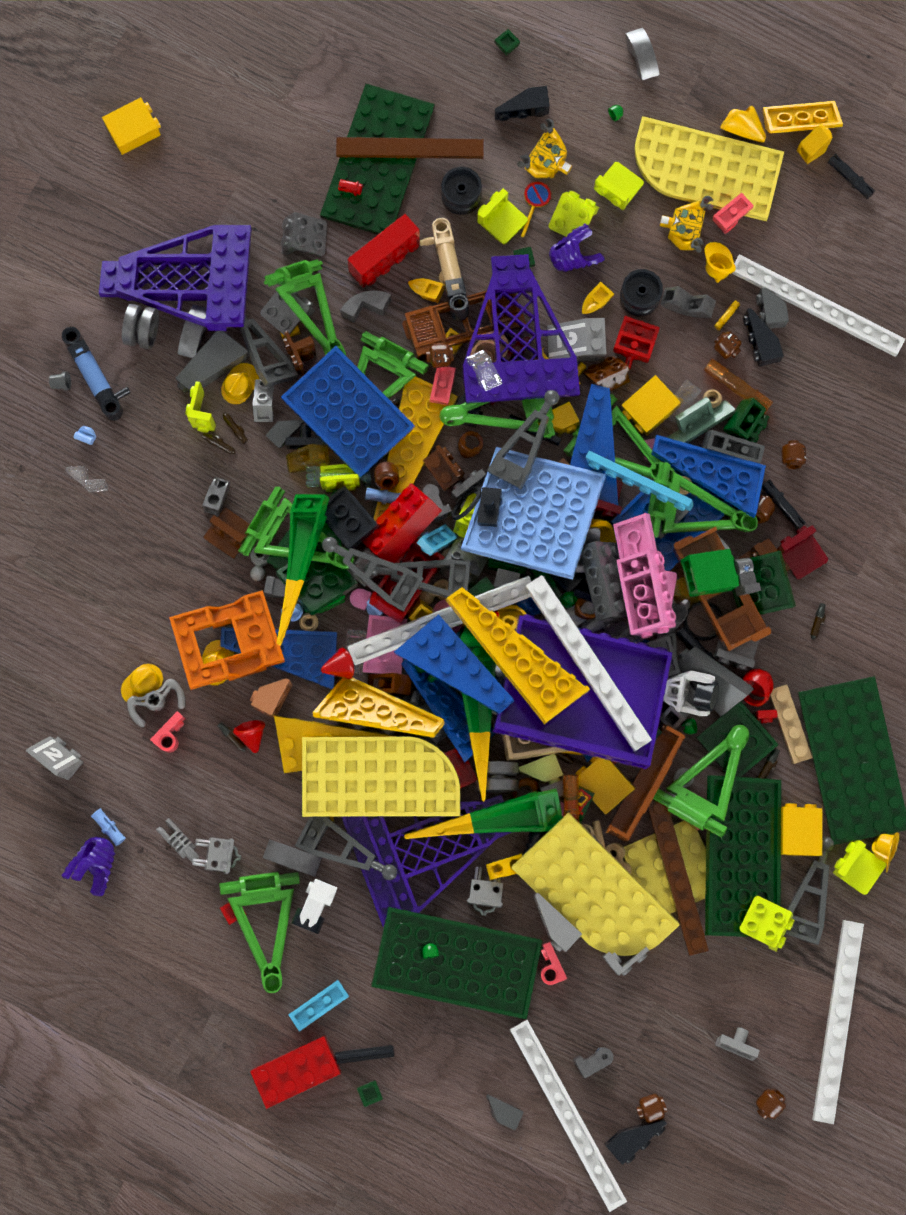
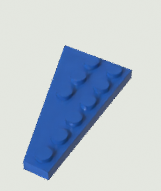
M591 384L570 465L605 474L606 471L600 468L599 470L591 468L586 460V455L591 451L615 463L610 388ZM606 474L599 497L600 500L618 505L616 478Z
M656 435L651 455L664 463H669L675 470L754 518L756 516L766 465Z
M439 614L394 651L395 655L404 658L411 664L423 669L449 686L458 689L463 694L472 697L498 714L514 702V699Z
M221 627L220 647L240 654L241 651L234 628ZM287 630L280 646L285 662L271 667L333 689L335 676L322 673L321 667L336 653L337 632Z
M404 660L401 664L433 714L444 719V726L442 728L464 762H466L473 756L462 697L448 684L439 679L433 683L428 682L427 677L430 674L427 672L418 674L413 664ZM492 727L490 729V739L496 734L493 732Z

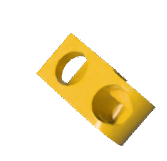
M522 854L486 864L489 879L493 880L517 874L512 869V865L522 857Z

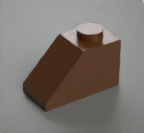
M383 673L369 674L368 685L392 696H410L411 678L408 675Z

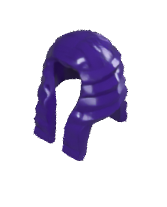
M584 223L582 226H578L567 237H564L562 241H558L557 244L550 248V261L557 270L571 271L573 268L579 269L580 267L585 268V266L590 267L592 264L597 265L605 260L601 253L591 256H583L580 253L579 243L592 235V230L588 224Z
M100 837L88 839L84 846L81 847V850L77 852V856L73 857L72 861L69 862L62 874V878L69 879L71 876V879L81 881L85 872L89 870L93 875V885L90 893L94 896H103L107 888L106 883L109 881L108 876L111 874V863H113L115 855L111 842Z

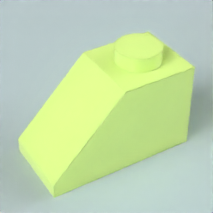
M555 754L519 767V773L541 783L549 782V785L560 781V777L563 776Z

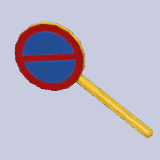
M532 182L527 185L524 191L525 201L531 205V209L528 215V222L524 226L521 237H525L535 207H543L551 199L550 188L542 182Z

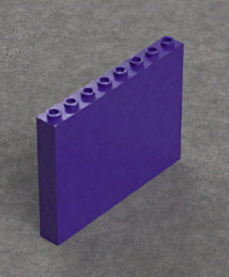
M529 614L520 615L515 631L543 650L546 656L554 662H558L561 668L570 675L572 673L576 677L575 679L584 686L587 685L590 690L544 724L505 676L503 688L514 699V702L500 714H496L493 732L643 769L650 767L673 653L668 652V649L663 647H649L648 644L643 642L636 644L626 638H611V635L606 633L595 634L586 628L579 630L652 739L634 752L546 619H535L534 616Z

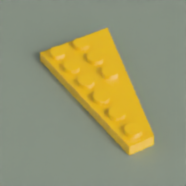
M342 677L313 711V717L433 738L444 726V719L353 677L350 680Z
M279 715L274 716L284 773L302 771V737H396L390 734L350 729L343 726L286 718Z

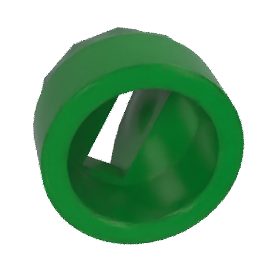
M614 105L608 109L609 116L613 121H617L623 116L624 110L620 105Z
M566 592L560 597L561 604L565 608H571L575 605L577 597L573 596V592Z
M695 719L684 720L682 723V727L685 726L683 732L686 734L697 733Z
M429 943L423 948V959L439 956L436 945Z

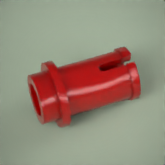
M340 179L339 191L353 193L354 196H357V194L361 195L363 184H360L359 181L351 182Z

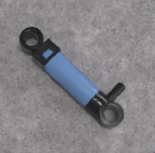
M75 327L65 328L62 332V340L102 412L111 421L119 420L123 415V408L118 400L131 393L129 388L125 387L114 393L79 330ZM71 336H77L76 340L69 341ZM111 406H116L114 412H108V409Z

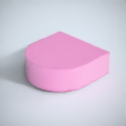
M364 589L353 590L350 594L351 604L355 608L365 611L367 607L366 602L370 599L372 592Z

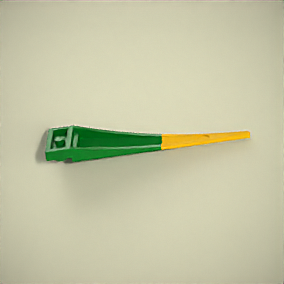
M295 494L291 507L287 578L277 644L280 646L327 518L325 512L329 497L325 494Z
M479 642L464 643L495 678L496 663ZM462 693L481 798L484 802L486 799L492 710Z
M556 788L538 793L535 791L405 834L404 838L412 839L492 832H546L562 819L558 792Z

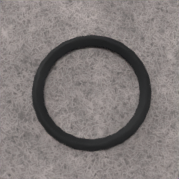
M480 488L471 489L458 501L452 511V518L454 520L465 517L475 507L481 497L482 492ZM477 492L471 505L460 515L456 516L459 507L467 497Z
M698 601L690 605L688 614L694 607L702 605L701 602ZM708 602L709 606L716 610L719 618L722 617L721 610L715 604ZM688 615L683 621L684 626L697 640L706 641L717 636L716 632L706 637L698 636L689 629L687 623Z

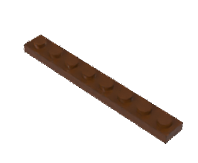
M652 800L648 807V812L688 956L709 951L671 814L668 811V807L656 800Z

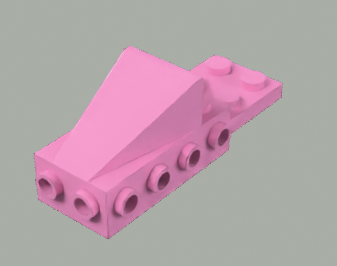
M644 513L613 524L620 557L616 561L631 635L641 636V639L652 637L653 633L658 632V634L669 632L670 628L676 627V615L672 609L677 574L665 571L664 557L656 548L650 514Z

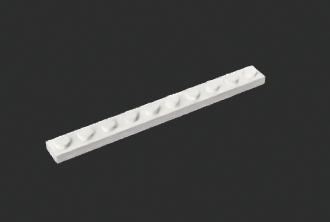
M740 254L734 263L736 270L732 274L759 288H767L777 297L894 357L899 353L905 338Z
M541 575L525 586L526 590L633 751L635 752L649 743L652 739L544 577Z
M523 577L477 595L475 598L490 612L491 610L496 611L531 597L525 588L531 582L530 577ZM449 606L349 645L348 650L354 664L357 665L398 649L438 614L450 628L463 624V622Z
M846 920L842 922L812 1119L814 1121L834 1124L864 927L862 923Z
M525 1020L510 1029L609 1212L626 1203L627 1200L528 1020Z

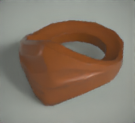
M474 431L464 433L458 442V450L464 458L478 455L483 448L482 437ZM466 437H476L479 441L478 447L468 448L465 445Z
M579 598L575 602L574 614L576 617L587 620L596 618L595 613L584 614L581 611L580 607L588 601Z
M523 778L519 780V788L528 785L533 789L532 792H539L538 782L535 779ZM512 792L513 798H517V792Z

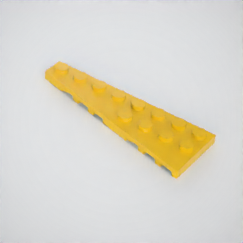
M416 376L404 386L399 410L415 425V428L389 452L387 462L394 463L399 470L398 485L394 489L388 490L394 493H402L410 483L414 485L424 465L422 460L430 454L444 426L439 417L440 411L446 406L455 405L458 396L451 393L448 405L430 402L433 384ZM377 502L374 515L375 521L388 509L389 503L385 505L382 502Z
M463 587L446 598L445 601L544 724L590 690L587 685L584 686L575 679L576 677L572 673L570 675L561 668L558 662H554L546 656L544 651L529 639L513 630L510 624L504 623L499 619L496 613L492 610L490 612L480 604V601Z

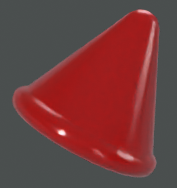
M339 648L321 667V672L348 680L352 679L354 676V663L350 653L345 648Z
M262 720L244 722L234 728L233 734L253 753H258L265 722Z

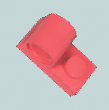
M741 192L713 216V222L726 234L736 226L738 220L753 209L754 205Z
M436 368L430 402L442 405L449 404L456 368Z
M177 711L150 740L161 750L167 753L174 752L178 748L179 743L172 732L174 730L178 731L184 725L183 721L186 718ZM171 738L173 741L172 745L165 748L163 745L164 740Z
M551 943L543 944L544 949L541 950L545 961L549 960L551 964L543 967L540 971L541 980L547 985H554L566 980V974ZM549 969L555 972V978L551 981H547L544 976L545 972Z

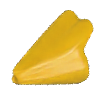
M753 106L748 107L745 111L731 110L720 126L725 131L761 143L766 140L764 129Z

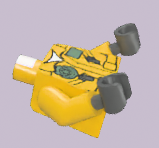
M545 119L548 127L542 123L540 128L548 132H544L530 156H520L524 163L519 161L517 166L520 168L525 167V170L534 178H554L558 170L568 175L572 165L565 161L567 156L566 147L555 128H553V120Z
M705 196L702 201L676 208L673 218L662 215L660 226L670 229L668 239L679 250L695 249L698 253L702 251L699 245H704V242L699 236L706 211L703 210L704 207L708 210L713 209V205L708 204L710 201H714L710 196Z

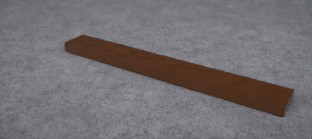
M337 137L336 157L483 159L484 139Z

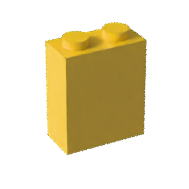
M141 97L102 117L121 155L161 135L159 132V128H161L159 121L156 117L152 118L150 105L148 102L144 103Z
M655 375L622 404V413L628 420L632 419L634 421V427L640 434L644 432L648 436L681 406V402Z
M593 757L590 760L592 764L588 768L583 766L575 773L577 777L574 780L581 787L595 793L592 800L606 815L635 789V786L612 761Z
M786 803L785 807H781V855L822 856V808H817L816 804H805V808L797 807V804Z

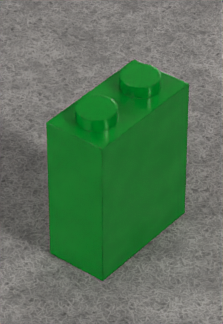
M730 549L691 554L681 559L690 597L731 591L739 586V576L736 573L734 557Z

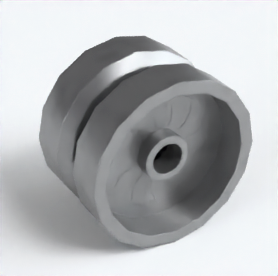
M129 304L122 326V342L124 345L135 346L138 343L140 348L152 349L159 325L158 309L146 307L143 311L140 305Z
M488 761L486 792L519 791V781L513 778H506L507 776H515L519 773L518 763ZM477 780L476 791L480 792L479 783Z

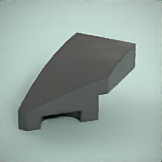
M303 420L278 421L266 436L278 448H282L286 443V437L296 434L300 429V425H303L305 422Z
M487 1094L486 1098L491 1107L492 1117L495 1118L496 1122L516 1131L524 1112Z

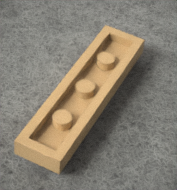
M784 685L774 688L770 694V700L774 710L777 709V720L792 764L812 759L788 686Z

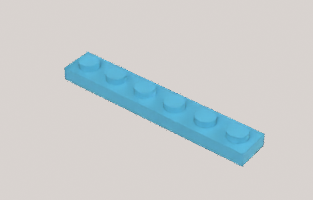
M589 451L586 455V460L591 468L595 470L600 468L606 471L605 474L612 478L617 476L623 479L622 482L629 486L636 485L645 494L649 495L652 493L657 495V499L665 503L669 501L674 504L675 508L681 511L685 509L691 511L694 505L692 499L598 454Z

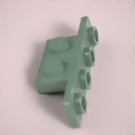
M705 397L675 416L679 430L666 438L689 443L736 412L735 408L726 400L722 401L718 407L712 408L711 401Z

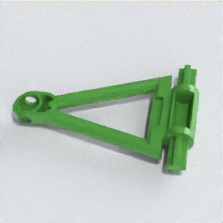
M318 259L310 262L303 260L278 268L275 273L264 277V284H268L269 287L276 284L282 285L275 290L322 346L325 355L335 346L346 355L341 342L336 338L320 273L312 275V272L322 269V261H318ZM315 286L328 340L291 296L292 293Z
M367 331L362 334L361 341L375 349L373 351L363 346L357 368L365 375L370 360L400 377L382 392L388 399L416 376L415 373L408 370L409 367L423 375L428 371L429 365L415 358L414 353L384 337L378 338Z
M610 394L612 408L618 399L613 394ZM616 406L612 411V426L618 421L650 462L651 467L649 468L615 457V463L653 480L657 479L659 463L661 461L651 455V448L618 406ZM580 425L572 434L574 438L563 450L569 457L573 455ZM671 467L668 478L669 482L671 480L672 472H675Z
M544 398L522 400L526 419L534 410L540 411L545 402ZM465 402L460 405L446 406L440 411L439 415L442 423L448 426L473 423L519 429L525 422L468 414V411L489 402ZM550 407L546 414L549 417L544 437L547 438L555 436L552 423L554 419L552 407ZM536 419L527 431L537 432L539 428L538 423H541V420Z
M667 462L659 463L657 479H654V482L678 493L680 487L729 516L730 520L674 523L677 509L674 507V504L669 501L667 503L662 502L656 498L657 495L651 493L648 514H650L654 538H658L661 521H663L662 533L708 531L714 527L717 530L736 529L752 532L757 528L758 520L756 516L753 518L742 510L737 511L679 474L672 472L669 482L671 465Z
M275 486L268 500L263 501L245 532L247 536L238 552L244 556H249L254 545L258 542L254 553L288 557L289 548L270 545L285 517L291 511L292 503L286 497L280 506L277 507L285 494V490ZM321 532L318 541L322 544L323 540L328 536ZM314 552L311 560L331 563L339 568L349 569L342 562L344 557L335 552ZM353 556L352 559L350 560L353 564H354V556Z
M740 724L734 726L725 740L670 784L666 790L676 795L675 797L658 789L653 799L668 807V811L700 830L707 829L722 838L727 827L711 817L713 816L722 822L725 820L741 750L749 740L748 728ZM725 751L731 752L718 806L683 787Z
M278 872L239 877L238 881L219 883L221 895L238 892L241 894V896L227 899L261 971L263 988L268 993H276L282 987L280 967L294 889L281 890L280 886L300 884L298 872L280 875ZM282 900L272 961L267 963L242 906Z

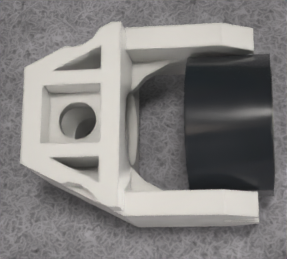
M696 671L680 673L667 679L663 701L673 706L677 712L681 711L698 716H708L710 711L712 712L716 706L719 684L715 682V676ZM690 681L698 682L694 695V704H690L687 701Z
M315 879L314 883L310 881L306 893L309 895L303 909L297 908L291 923L319 934L325 920L320 915L325 905L331 906L338 888L318 879Z

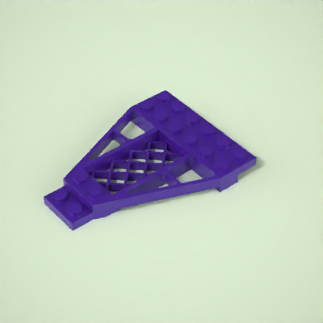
M212 225L119 257V261H102L99 295L100 297H119L127 301H136L206 327L208 331H227V327H244L252 234L251 225ZM213 234L212 252L210 254H187L188 242ZM183 244L181 254H155ZM150 266L153 271L146 276L143 271ZM168 266L172 271L164 276L161 271ZM205 266L209 271L201 276L198 271ZM187 267L190 271L183 276L180 271ZM139 274L143 277V279L140 282ZM195 274L199 279L191 284L188 279ZM159 275L162 279L154 284L151 279ZM177 275L180 279L173 284L170 279ZM146 283L152 286L148 290L141 289ZM165 283L170 286L167 290L159 289ZM183 283L189 286L186 290L178 289ZM202 283L207 286L204 290L196 289ZM156 301H178L177 309ZM183 301H207L206 318L202 319L183 312Z
M528 254L491 257L492 277L463 363L462 370L466 403L544 398L545 393L549 390H555L559 397L579 396L577 357L529 267ZM518 293L514 299L509 295ZM521 295L529 300L524 307L516 301ZM502 296L510 301L506 308L498 303ZM537 297L542 302L556 330L540 329ZM490 300L493 333L477 335L487 302ZM531 303L533 314L527 310ZM513 304L521 310L516 316L508 311ZM496 307L502 311L498 317ZM523 312L531 318L526 325L518 319ZM504 314L512 319L507 326L499 320ZM533 321L535 333L530 328H528V326ZM514 322L522 327L518 334L509 329ZM498 325L504 329L500 334L498 333ZM524 331L533 336L528 343L519 337ZM505 332L514 337L509 344L501 339ZM559 335L570 358L544 359L542 357L541 337ZM534 339L536 342V350L530 346ZM478 340H493L496 362L469 364L468 361L474 342ZM516 340L524 346L519 353L511 347ZM499 342L505 347L501 353ZM526 348L534 354L530 360L525 359L521 355ZM507 350L515 355L512 361H508L503 357Z
M498 795L484 802H460V811L465 810V813L469 814L502 803L504 800L502 795ZM341 816L347 833L377 857L375 861L385 866L391 864L397 868L398 873L393 880L384 879L382 873L373 868L370 871L361 869L383 927L388 907L419 913L496 839L513 832L467 834L474 837L469 848L459 844L462 834L459 835L457 842L446 838L447 835H444V837L437 836L442 838L439 849L428 845L431 837H428L426 843L412 838L406 851L397 847L398 841L401 836L404 837V833L414 829L416 831L423 829L421 826L434 821V825L437 822L442 823L444 821L440 819L447 816H434L421 822L417 820L416 816H413L415 820L414 825L393 833L389 832L383 816ZM398 836L394 845L392 838ZM476 839L478 846L472 848L473 843ZM444 840L455 844L451 855L440 851ZM413 842L424 846L420 857L409 852ZM457 845L467 849V851L453 856ZM354 847L358 862L365 864L368 857ZM426 847L437 851L433 862L422 858ZM396 849L406 853L402 863ZM439 853L449 857L435 863ZM408 854L418 858L415 869L404 865ZM471 854L472 858L445 884H442L437 868ZM421 860L431 864L417 870ZM403 867L413 872L405 875ZM433 870L440 888L421 906H417L408 879L425 871Z

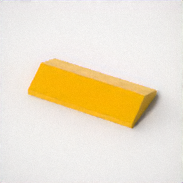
M835 101L763 107L765 129L769 133L813 130L821 123L827 128L843 127Z

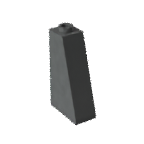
M216 331L175 378L178 383L177 387L184 393H190L191 387L195 386L196 381L201 383L202 388L206 387L235 366L246 361L250 357L248 350L224 331Z
M697 647L692 648L690 651L686 648L678 655L680 659L677 663L682 673L696 671L715 676V682L719 684V694L714 709L720 716L728 712L754 690L750 684ZM690 681V682L695 686V688H696L697 685H698V682H697V681Z

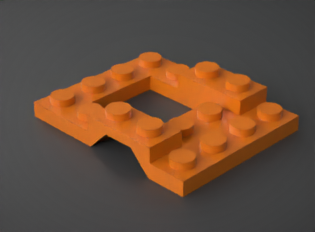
M263 590L244 595L231 604L220 607L206 606L169 617L190 690L226 679L232 681L265 671L266 667L285 662L281 647L277 644V634ZM232 624L241 653L203 664L194 632L212 626L215 629Z

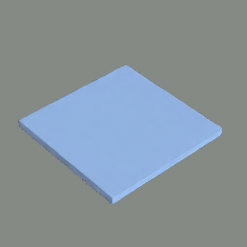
M496 447L491 463L501 448ZM510 450L504 458L525 468L529 455ZM536 457L528 479L522 489H519L487 472L482 487L502 489L497 527L478 525L480 497L471 517L461 550L573 580L606 474Z

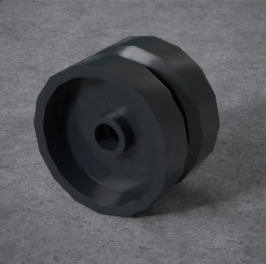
M455 167L449 170L441 183V197L445 208L451 213L465 215L473 212L479 206L482 195V183L478 174L467 167Z
M637 269L630 272L625 277L620 291V303L623 309L636 317L647 316L653 313L658 307L663 293V284L659 276L647 269Z

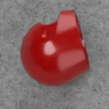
M760 668L749 670L744 675L743 680L754 688L751 692L752 694L764 697V699L756 701L748 695L744 700L749 705L759 707L769 700L774 686L773 679L766 670Z

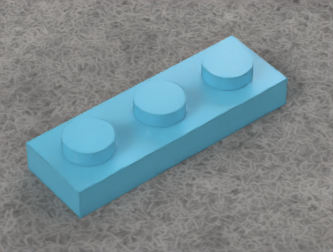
M444 524L422 536L417 541V544L424 553L431 556L454 543L458 536Z
M337 980L291 1012L289 1017L297 1029L301 1031L348 998L349 995L340 981Z

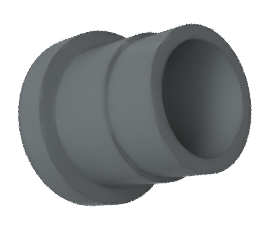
M64 371L61 374L50 375L49 384L51 389L70 390L71 377L69 372Z

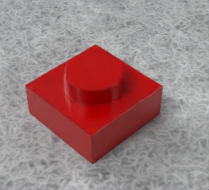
M777 709L754 713L755 718L761 720L762 724L772 723V719L778 717Z
M230 903L219 908L228 925L237 921Z

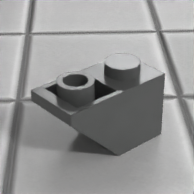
M761 288L759 294L756 295L757 306H760L761 310L759 317L770 329L786 327L789 322L786 303L767 288Z

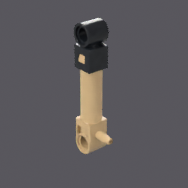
M438 218L432 224L433 237L420 240V245L435 244L451 316L454 320L462 321L469 316L466 289L463 277H461L450 222L445 218Z

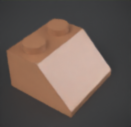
M283 679L262 686L258 691L255 690L250 698L251 706L255 710L275 719L274 716L278 715L293 686L291 681Z

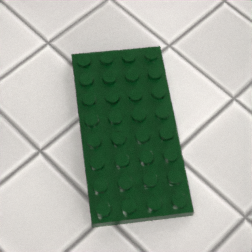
M365 83L347 137L425 138L435 104ZM340 157L320 217L377 235L397 220L417 158ZM340 179L351 182L359 181L360 184H363L361 195L357 194V196H354L353 193L339 191Z
M875 676L797 692L828 830L834 845L876 837L881 834L905 831L906 808Z
M708 775L707 801L718 806L725 776ZM735 777L724 822L713 816L711 817L727 827L724 836L721 838L706 829L705 935L750 937L740 931V926L756 896L781 907V780Z
M388 907L371 987L527 1020L543 940ZM429 943L436 945L439 956L423 959L422 952L425 945Z

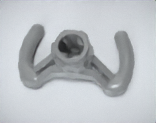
M168 679L160 689L147 693L143 697L131 696L127 700V708L133 721L140 727H145L146 722L139 717L135 707L137 705L146 706L151 711H161L166 704L165 698L171 689H174L177 694L178 707L180 709L185 708V696L181 686L174 679ZM154 699H159L157 705L153 704Z

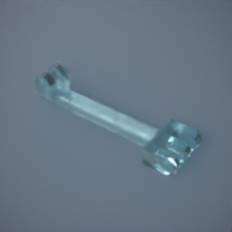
M319 466L306 467V472H309V474H306V479L314 481H306V486L320 487V477L355 473H320ZM366 473L361 479L359 478V480H363L364 486L371 485V473Z

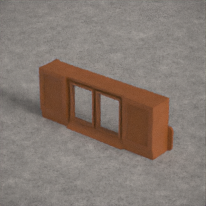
M487 290L467 296L468 304L473 305L483 302ZM509 294L513 299L516 297V294ZM502 296L498 303L506 308L510 301ZM490 300L487 302L486 311L491 325L479 328L477 335L493 331ZM448 302L405 313V320L402 325L406 338L412 341L417 359L421 360V355H425L426 351H430L431 344L446 342L451 347L470 342L474 330H471L468 318L462 320L466 332L446 338L439 316L441 313L450 311ZM514 304L508 309L514 316L521 311ZM496 307L498 317L502 311ZM522 313L518 319L526 325V321ZM506 314L499 319L506 326L512 321ZM514 322L509 329H515L519 327L521 330L522 327L519 326L516 322ZM498 325V332L501 333L504 329Z
M716 527L694 538L688 536L674 544L673 552L681 567V559L688 555L725 549L716 533ZM720 593L697 596L726 651H730L750 640L756 642L771 634L770 627H766L749 594L739 596L743 606L716 619L707 600Z
M664 724L661 726L660 730L663 733L655 741L650 767L647 769L640 768L632 783L635 789L622 801L605 832L606 834L609 833L623 842L629 841L641 817L647 811L685 738L684 734L668 725L666 727Z

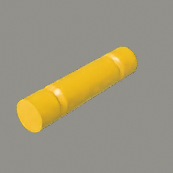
M734 301L714 325L717 330H721L723 325L738 309L740 303Z

